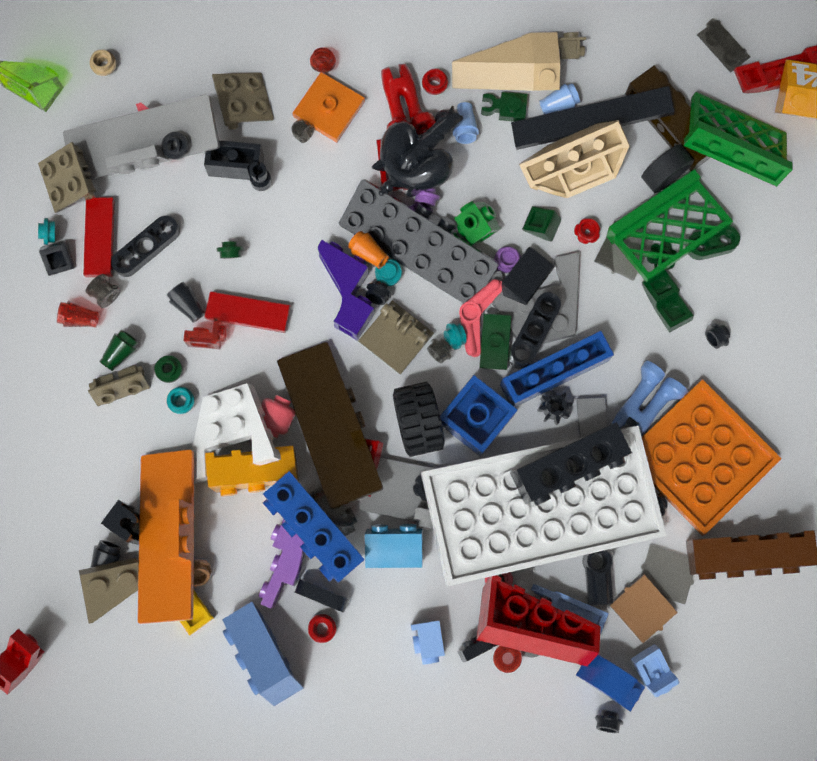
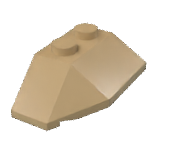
M619 120L604 122L590 126L547 145L519 165L531 189H539L549 194L569 198L615 179L630 144Z

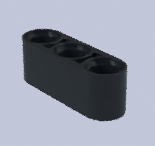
M544 292L537 298L509 352V362L514 368L523 369L534 360L561 307V300L555 293ZM548 302L553 306L554 311L545 312L541 309L540 304ZM533 325L539 327L541 335L532 336L528 332V327ZM518 349L526 350L529 354V359H518L515 351Z

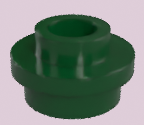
M238 241L221 242L222 247L216 248L217 252L220 253V259L241 258V251H244V246H238Z
M163 356L155 364V375L164 383L175 382L182 374V364L174 356ZM172 365V371L164 373V366Z

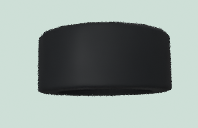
M681 144L676 145L657 158L643 172L641 178L654 193H658L684 174L693 164L694 160Z

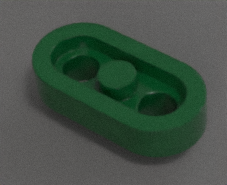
M728 226L702 244V251L695 249L688 255L695 260H705L732 253L740 243V234L734 227ZM700 231L693 233L688 240L696 241L700 237ZM720 239H726L728 244H722Z

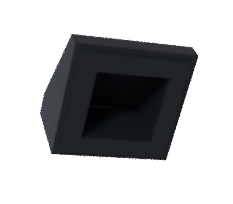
M66 239L40 247L39 253L48 276L75 268Z

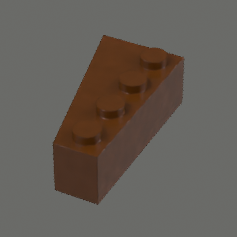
M815 530L795 534L784 532L767 534L765 536L747 535L737 538L721 537L686 541L689 574L699 575V580L716 579V573H726L727 578L744 577V571H754L755 576L772 575V569H782L783 574L800 573V567L817 566Z

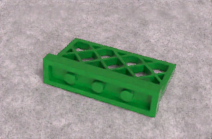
M698 92L693 94L691 97L689 133L684 138L685 147L776 187L793 170V162L787 160L786 132ZM701 105L705 106L709 112L706 113L705 110L701 107ZM723 115L729 117L732 123H729ZM711 118H715L720 126L717 127ZM747 126L751 127L755 133H752ZM734 128H738L744 137H740ZM770 136L778 139V143L775 144ZM760 138L767 147L764 148L757 139Z
M695 169L608 228L607 240L611 245L616 244L646 282L733 223L729 215L700 183L701 176ZM698 192L704 199V205H689V197ZM672 208L684 210L682 221L667 219L668 211ZM687 211L701 212V224L686 222ZM706 214L717 215L722 220V223L718 226L706 225ZM650 223L663 224L661 235L646 233L647 225ZM666 225L681 227L680 238L665 236ZM685 228L700 230V237L696 241L684 239ZM629 237L641 238L640 250L628 248L623 241ZM645 239L660 241L659 253L643 251ZM664 242L679 244L678 253L675 255L663 254ZM642 257L658 259L657 267L648 272L642 265Z

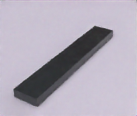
M668 86L511 122L515 148L519 150L561 140L599 123L619 120L621 126L671 116L674 115V108Z

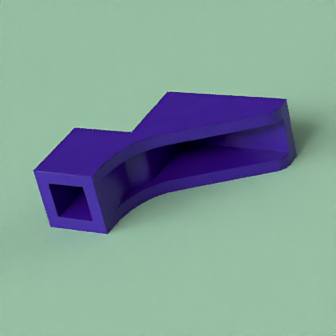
M321 240L318 245L319 258L342 297L340 310L333 321L334 327L358 341L374 316L372 302L361 295L355 297L368 276L367 263L358 256L353 255L351 257L345 254L343 248L335 242L330 241L327 243Z

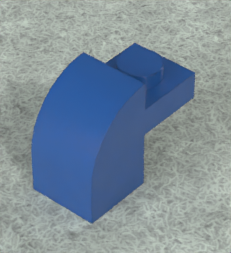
M597 655L588 666L581 665L576 673V676L630 712L645 689V686L639 683L636 678L600 655Z

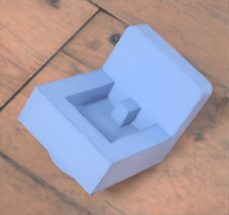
M655 644L631 658L644 686L655 697L668 693L680 683L678 678L670 671L660 648Z

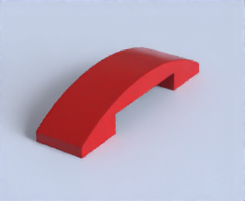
M817 45L805 48L801 54L761 65L758 61L736 67L734 72L742 92L749 94L779 89L785 61L792 60L817 64Z

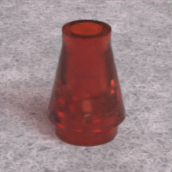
M69 300L67 303L60 302L57 323L63 324V327L97 328L99 320L98 311H93Z

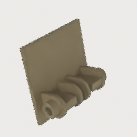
M261 72L212 74L224 124L228 126L229 130L237 129L239 122L274 120Z
M70 142L38 163L55 213L83 197L85 200L95 197L94 192H96V188L92 180L87 179L91 177V173L84 172L88 169V165H86L83 150L79 149L78 145H74V142Z
M392 300L389 304L386 303L380 310L381 314L358 342L401 375L434 335V332Z

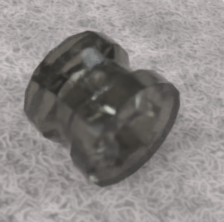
M101 274L89 283L85 292L90 297H94L101 308H105L118 298L121 289L117 285H112L110 278L106 274Z

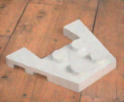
M246 383L203 397L192 451H194V484L207 480L205 453L252 439L253 464L264 465L281 460L279 450L275 449L272 442L274 437L271 429H268L263 418L265 413L253 385Z

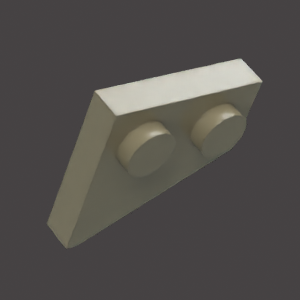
M136 557L79 570L89 624L94 623L138 591L139 566Z

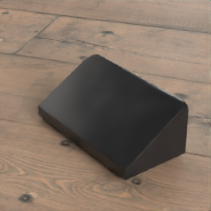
M528 247L502 281L503 296L527 305L554 269V265L535 249Z

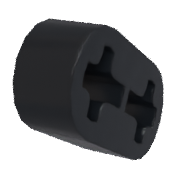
M299 579L294 593L343 613L349 602L347 598Z

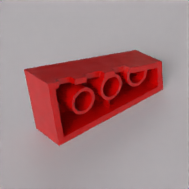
M497 575L491 576L484 585L477 640L583 666H588L599 654L601 626L568 610L564 612L552 606V602L544 598L539 600L525 593L526 589L517 585L511 586L501 581L502 578Z

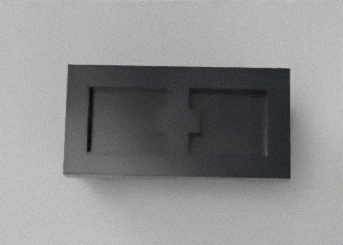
M117 500L101 524L124 541L139 545V534L134 532L132 528L135 527V523L140 522V515L134 511L135 507Z

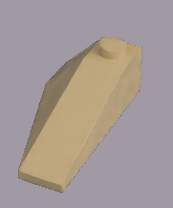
M530 32L508 42L505 41L497 46L453 60L452 88L532 91L560 90V55L557 32Z

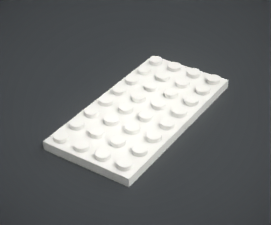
M639 426L621 429L632 451L631 454L624 457L626 461L624 464L610 469L608 465L600 468L601 475L585 481L584 477L574 481L576 487L564 493H560L559 489L549 493L550 500L535 506L534 502L524 504L510 473L582 438L421 472L446 586L667 536ZM593 447L592 455L596 460L600 461L602 453L599 448ZM569 458L567 467L571 472L575 473L577 471V464L573 459ZM544 470L542 472V480L547 485H551L553 478L550 472Z

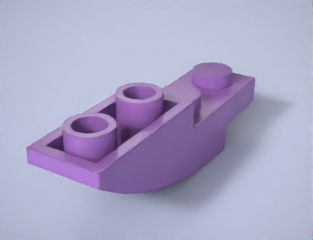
M276 524L271 540L274 541L272 546L282 550L281 556L276 554L270 567V570L274 572L270 582H264L259 597L263 598L261 605L274 609L284 583L292 586L296 585L304 558V551L300 548L304 542L297 534L291 537L282 525Z

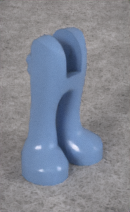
M645 361L641 367V381L618 411L612 424L617 422L621 428L625 425L626 420L631 417L637 422L635 426H639L642 436L660 410L669 401L683 398L688 390L677 380L668 377L661 384L646 408L640 411L641 404L665 377V373L660 367L650 361Z

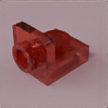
M214 317L212 332H209L207 328L194 327L193 331H184L183 341L188 347L220 350L221 342L226 341L227 327L223 326V322L219 317Z

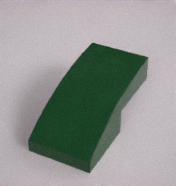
M666 270L648 282L642 281L647 297L669 333L693 320L694 315L679 296L680 289Z

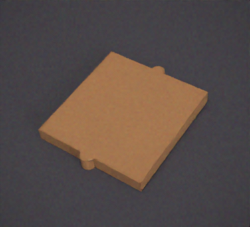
M644 574L629 588L624 587V592L613 601V604L609 605L642 643L658 630L662 631L663 625L678 613Z

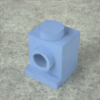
M440 621L411 625V631L417 630L418 636L412 637L415 654L421 653L422 665L439 662V656H445Z

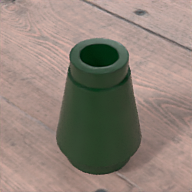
M121 329L118 334L114 333L100 363L113 371L137 350L135 347L139 342Z

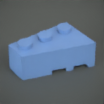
M253 602L222 619L226 627L223 630V634L230 646L235 645L238 651L235 658L242 670H248L251 678L247 682L255 695L260 694L270 704L276 706L304 689L300 681L294 677L289 667L288 659L284 658L274 634L261 611Z

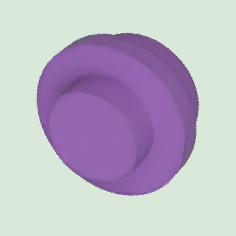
M436 189L422 190L415 196L414 202L435 206L436 200L438 201L440 196L435 194Z
M513 247L500 248L494 257V260L499 262L497 269L503 273H509L521 258V255Z

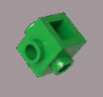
M474 201L465 204L460 208L461 213L454 218L458 224L457 229L464 238H467L470 245L482 243L501 229L495 219V211L485 202L474 203Z

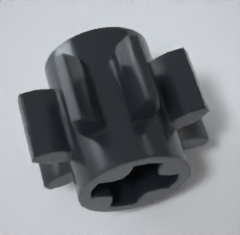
M553 389L550 392L549 398L542 395L540 400L544 403V406H540L537 412H544V422L552 419L555 425H558L561 416L564 419L570 417L566 409L572 407L573 403L566 402V392L562 395H556ZM556 402L560 406L558 407V410H556L554 413L550 409L552 405Z

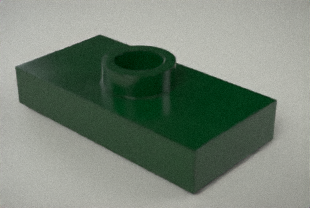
M483 314L479 368L507 370L511 326L510 315Z

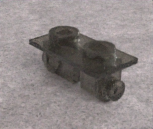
M712 18L706 24L707 27L699 32L697 36L731 73L736 67L746 62L750 56L747 54V50L743 49L720 24L721 21Z

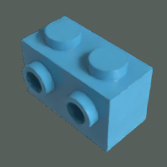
M386 524L371 525V529H366L365 568L423 567V528H417L415 524H402L400 528L388 529Z

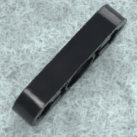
M170 216L157 218L116 252L112 257V267L120 276L130 277L175 241L180 233L175 219ZM163 225L171 226L172 232L167 234L163 232L161 227ZM155 232L156 236H158L161 240L160 243H158L155 237L151 235L152 233ZM144 240L153 242L152 250L147 253L139 251V244ZM132 250H134L135 253L140 257L139 260H137L135 256L133 257V254L131 253ZM122 259L129 260L130 267L126 269L120 261Z

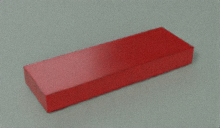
M113 197L86 200L83 275L86 278L113 277L112 257L115 209Z
M210 292L205 319L286 333L290 305Z

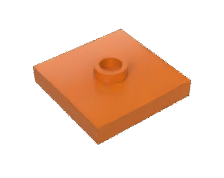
M320 72L292 114L294 118L337 143L364 104L365 98Z

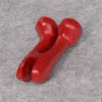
M407 64L398 65L400 77L393 79L389 66L382 69V86L392 119L387 124V128L395 122L407 121L400 101V96H403L407 104L411 124L416 128L418 135L423 134L436 121L432 113L422 111L415 82Z

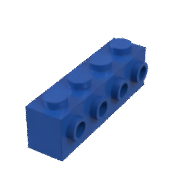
M290 471L263 493L266 500L262 503L273 516L277 512L285 520L281 524L291 537H294L296 534L304 542L300 548L310 559L316 556L322 564L318 569L329 582L334 578L339 583L365 560Z

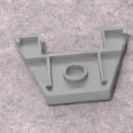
M578 252L554 259L560 285L537 290L527 305L503 296V292L493 300L491 304L500 315L511 316L510 332L515 339L537 298L544 292L555 293L561 300V307L542 344L574 337L576 334L579 273ZM501 271L495 272L490 281L493 279L503 281ZM543 302L540 304L543 311H554L550 303ZM534 325L528 327V332L532 336L541 335L539 327Z

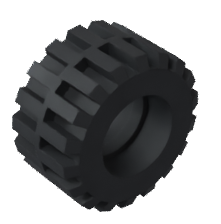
M426 381L395 388L393 402L402 442L408 456L413 457L443 450L445 443L437 401L431 385Z

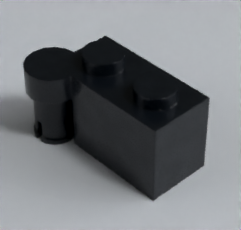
M219 140L220 147L218 149L205 152L204 166L208 176L250 180L252 187L257 191H265L271 186V175L265 164H263L264 154L261 144Z

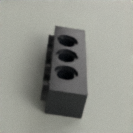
M615 422L511 472L510 475L524 504L534 502L535 506L550 500L549 493L559 489L560 493H564L576 487L574 481L584 477L585 481L601 475L600 468L608 465L610 469L624 464L626 462L624 457L631 454L632 451L618 423ZM593 447L600 449L602 453L600 461L593 457ZM569 458L573 459L577 464V471L575 473L571 472L567 467ZM544 470L552 475L551 485L545 484L542 480V472Z

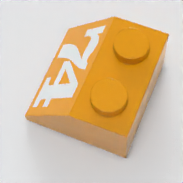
M792 60L785 61L774 113L817 119V64Z

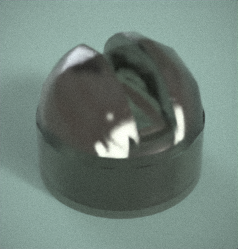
M303 119L295 121L291 127L293 136L301 143L307 142L312 137L315 129L314 125Z

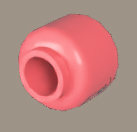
M278 395L274 399L265 398L261 403L265 416H263L268 429H271L273 437L278 438L279 434L285 435L288 433L296 415L294 409L289 407L291 401Z

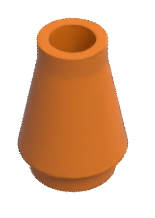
M359 231L349 242L348 248L352 250V255L375 265L378 269L382 268L389 259V256L369 233Z

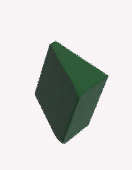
M532 206L522 230L552 242L561 223V218L555 210Z

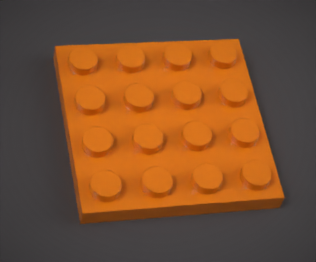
M703 379L642 436L654 487L664 495L669 503L702 536L714 527L782 459Z

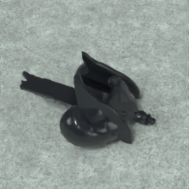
M451 106L449 111L444 116H441L420 138H418L414 125L407 121L395 122L387 128L381 139L380 160L372 166L374 170L386 171L389 176L388 181H385L383 186L380 187V196L389 194L394 187L408 189L407 197H414L422 190L437 188L449 179L454 168L453 158L446 150L434 148L463 119L458 112L454 113V106Z

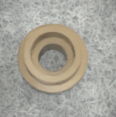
M97 50L90 58V67L95 74L107 76L115 70L116 59L109 51ZM102 62H108L105 66L100 67Z

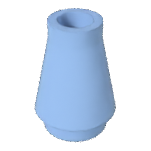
M571 83L569 85L563 84L560 90H555L540 100L539 103L544 115L575 108V105L580 103V99L575 86Z
M462 102L457 105V112L463 119L453 128V136L457 142L469 144L476 140L479 130L472 104Z

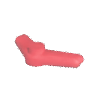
M498 279L490 281L460 307V321L467 338L465 350L469 356L478 357L480 355V316L502 292V281Z

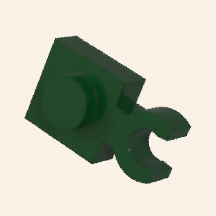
M501 92L500 99L489 93L483 94L482 102H489L492 106L488 108L482 107L481 115L491 116L494 113H499L500 121L515 122L524 120L526 118L528 94Z

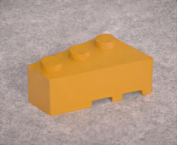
M294 446L275 447V449L279 450L281 460L264 465L253 464L252 451L241 453V450H233L231 454L214 456V452L205 453L208 487L214 492L220 493L221 497L237 495V490L248 489L249 493L265 491V486L274 485L289 471L299 482Z

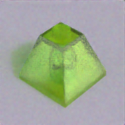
M0 61V84L5 89L44 112L48 111L64 88L58 79V73L50 67L45 66V68H42L35 63Z

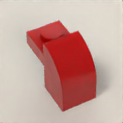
M19 628L10 636L7 649L0 654V689L7 695L27 677L45 652L38 646L37 640L32 635L24 634Z

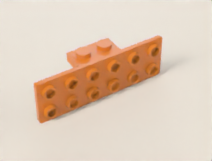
M182 450L142 455L140 472L138 623L149 624L192 620L194 587V451Z

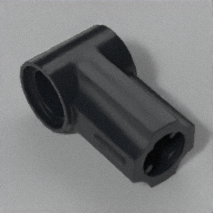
M603 550L583 555L582 564L585 568L588 605L613 604L612 557L610 553ZM595 553L600 554L603 558V565L599 569H595L591 564V558Z

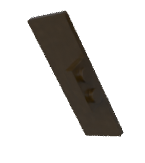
M328 342L277 360L329 507L335 509L382 491L383 485L361 428L366 427L361 411L355 413L352 403L357 402L351 386L345 388Z

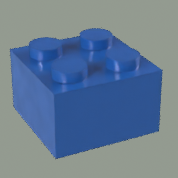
M473 375L440 415L443 428L481 457L514 417L517 409Z

